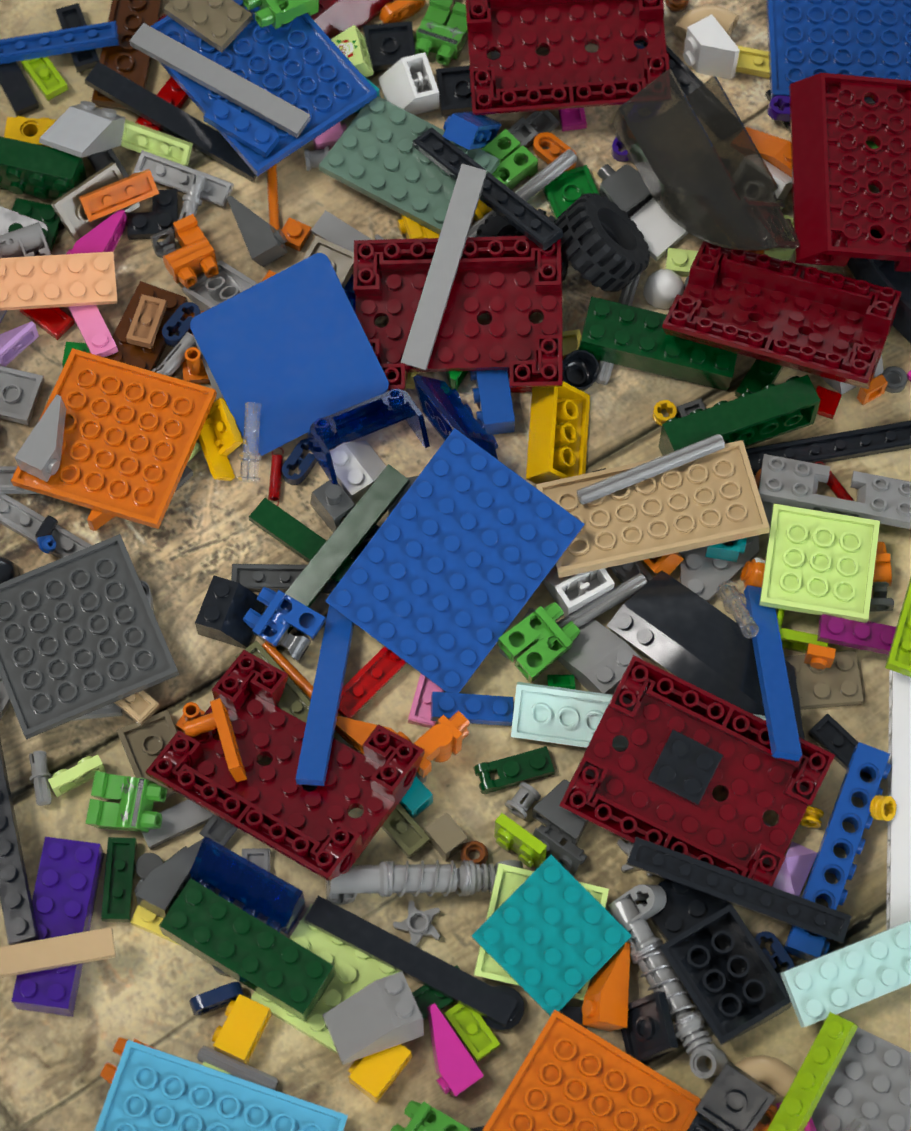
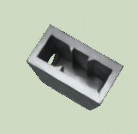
M605 164L598 171L597 175L603 180L600 184V196H605L609 201L616 203L621 210L628 214L629 218L657 195L658 185L630 165H624L615 171L608 164Z
M334 478L318 487L311 495L310 505L332 532L342 523V517H346L355 506L354 502Z
M564 779L535 805L532 817L545 826L549 825L550 828L562 835L564 840H569L577 845L589 821L559 806L570 783Z

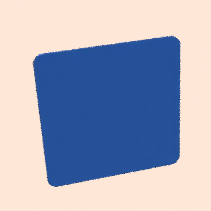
M316 253L204 311L191 320V331L250 453L254 456H263L384 394L389 388V381L329 258L323 253Z

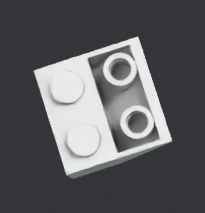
M425 52L401 58L379 77V83L386 101L413 115L439 109V90Z
M555 567L543 580V584L554 601L561 607L565 617L614 589L615 585L605 568L559 578Z

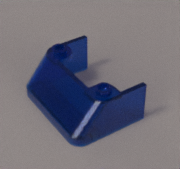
M392 389L389 392L324 418H319L310 426L307 436L311 452L330 482L335 485L338 484L329 450L338 447L342 443L354 441L406 420L425 448L430 447L424 416L410 395L402 389Z

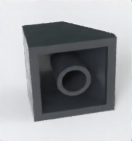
M213 575L195 621L197 633L201 636L246 649L250 646L254 633L253 629L243 621V618L250 608L262 615L265 605L256 599L258 597L257 594L240 583Z

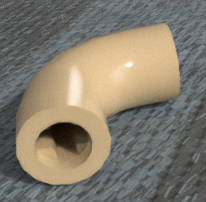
M702 5L689 10L673 27V33L680 41L685 43L687 27L712 14L730 36L739 21V15L716 5Z
M765 1055L746 1057L734 1064L761 1084L771 1087L782 1099L785 1098L797 1075L793 1068L780 1059Z

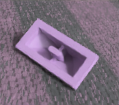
M32 321L0 334V366L5 367L39 337L36 325Z
M792 841L772 887L799 896L817 856V852Z

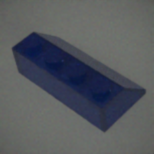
M421 375L413 377L422 413L444 441L455 428L498 460L496 453L498 443L492 434L488 435L482 421L474 418L471 408L467 403L463 404L461 402L460 395L456 389L451 390L445 381Z
M205 836L202 840L190 871L192 879L230 903L239 906L253 917H258L265 921L268 926L276 931L289 934L306 907L303 891Z

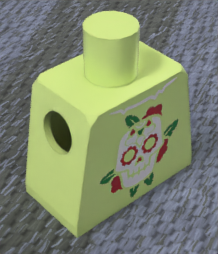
M355 25L331 39L363 76L368 77L374 74L365 37Z

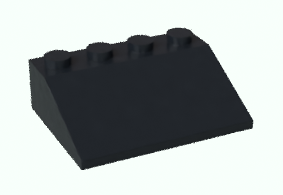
M732 904L659 946V949L720 1045L768 1022L792 1006L784 983Z

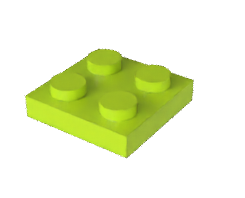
M501 813L495 820L494 837L496 838V843L504 850L509 851L511 849L518 854V859L528 867L533 865L535 868H538L546 859L547 845L505 814Z

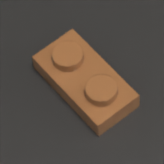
M142 294L126 336L127 343L152 349L167 308L166 300Z

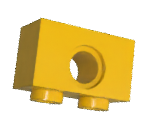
M23 116L7 117L4 137L46 146L39 143V138L57 120L46 117L40 119Z

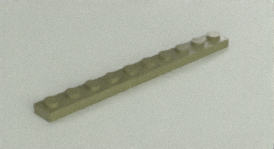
M257 640L245 649L247 652L282 670ZM288 677L277 707L306 723L310 701ZM335 730L333 738L350 747ZM400 803L381 826L409 859L430 842L429 836Z

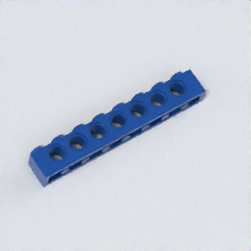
M858 742L854 748L802 898L815 902L817 898H823L827 901L828 907L834 910L837 909L838 905L843 906L848 890L844 889L846 880H852L857 867L853 863L855 854H861L866 839L861 838L864 828L869 830L873 821L870 813L871 801L876 795H882L883 789L879 788L881 779H887L892 764L887 763L890 753ZM866 772L870 774L872 782L863 781L860 773ZM851 798H860L863 801L864 807L858 808L854 806ZM842 823H851L855 828V832H846L842 827ZM833 848H842L846 853V858H838L834 854ZM824 873H833L837 878V883H828L825 880ZM792 926L784 949L791 955L811 961L826 955L830 942L826 941V938L822 936H812L807 931Z

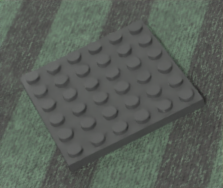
M120 534L0 584V676L26 740L180 675Z

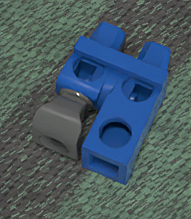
M263 587L256 599L267 606L265 612L261 615L250 608L243 621L253 629L252 631L256 636L276 648L282 645L288 649L293 660L299 663L311 644L309 639H315L326 622V618L280 590L275 592ZM292 626L305 636H293L287 632L289 627Z

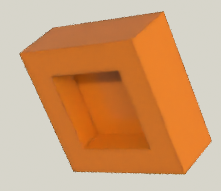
M289 217L281 230L287 239L285 245L301 251L312 233V228Z
M882 374L873 378L869 389L860 387L857 399L862 405H865L881 396L885 392L888 381Z
M809 644L805 653L804 663L810 664L811 667L816 669L831 668L836 649Z

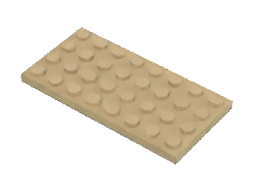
M743 440L726 443L724 449L584 505L577 498V490L651 460L536 484V488L585 524L555 564L558 577L562 578L770 533L769 523Z

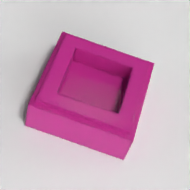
M584 107L558 109L562 132L587 128Z

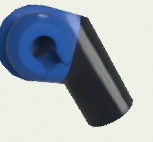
M47 515L35 534L39 549L44 553H52L57 547V542L54 540L52 532L58 521Z

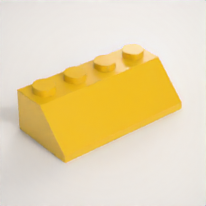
M564 381L561 387H532L526 470L527 480L540 484L586 474L590 395Z

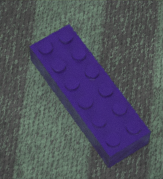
M45 837L32 898L39 935L38 940L90 931L104 859V851L101 844ZM83 963L17 975L12 1003L19 1010L73 1017Z

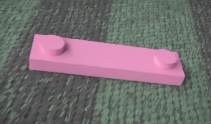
M96 305L68 307L91 354L107 357L118 352V348Z

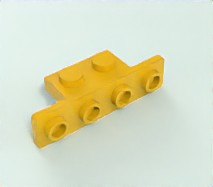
M218 398L211 407L198 439L212 477L216 480L232 481L235 475L227 456L244 442L225 399Z

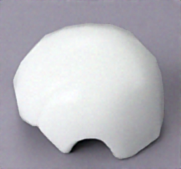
M660 269L648 277L643 295L647 303L653 307L669 309L676 296H682L684 284L680 276L674 271Z

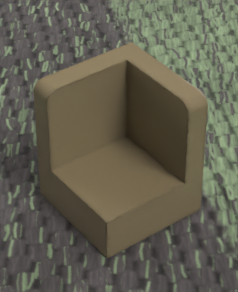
M448 813L443 814L425 828V833L429 836L430 843L445 862L468 843V837Z

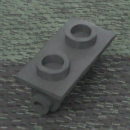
M541 825L535 829L533 836L547 845L546 858L552 855L574 877L579 865H582L587 858L584 850L569 840L562 846L560 842L564 837L550 828L549 825L546 827Z

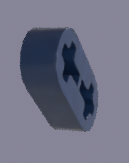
M186 302L179 306L162 328V335L168 346L175 347L186 332L192 334L190 323L194 317L188 316L185 319V314L190 315L193 312L194 317L201 314L199 306L195 303ZM177 330H178V332H179V335H178V336H177V335H173L172 337H170V334H169L170 332L176 333Z
M310 438L301 440L284 462L282 474L288 484L298 485L302 483L320 457V449L315 440ZM309 448H312L313 454L308 453L303 459V449L309 450ZM298 464H299V467H298L299 475L296 474V473H294V474L291 476V475H290V472H289V469H290V470H295L296 467H297Z
M763 931L756 935L755 940L759 946L761 939L772 943L770 951L773 955H770L767 949H762L774 970L777 967L774 959L777 960L780 966L786 965L788 967L786 970L794 967L792 959L773 933ZM778 973V976L780 977V979H781L782 982H783V979H782V977H781V974Z
M232 982L191 998L189 1003L194 1015H202L229 1005L231 1000L236 1001L239 994L243 996L245 994L240 982Z

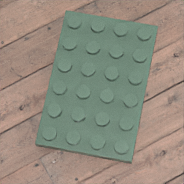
M379 96L361 109L319 164V171L438 234L441 233L456 184L455 179L418 151L413 145V140L431 127L442 136L445 131ZM450 141L489 173L493 174L499 166V159L479 148L468 150Z

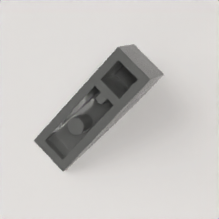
M231 195L227 197L252 260L265 267L288 253L285 246L287 239L280 229L276 230Z
M201 839L150 871L146 879L142 878L135 888L137 904L164 918L210 852L209 840Z

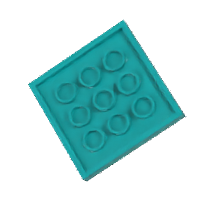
M552 855L471 935L549 1016L552 1015L554 1010L559 1012L632 936Z

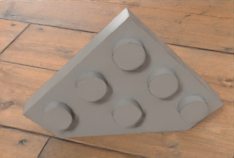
M759 535L747 537L744 554L739 553L737 562L705 557L707 546L679 552L684 558L679 564L680 583L709 603L724 586L740 573L747 561H751L759 554ZM731 541L722 543L726 546L733 545Z

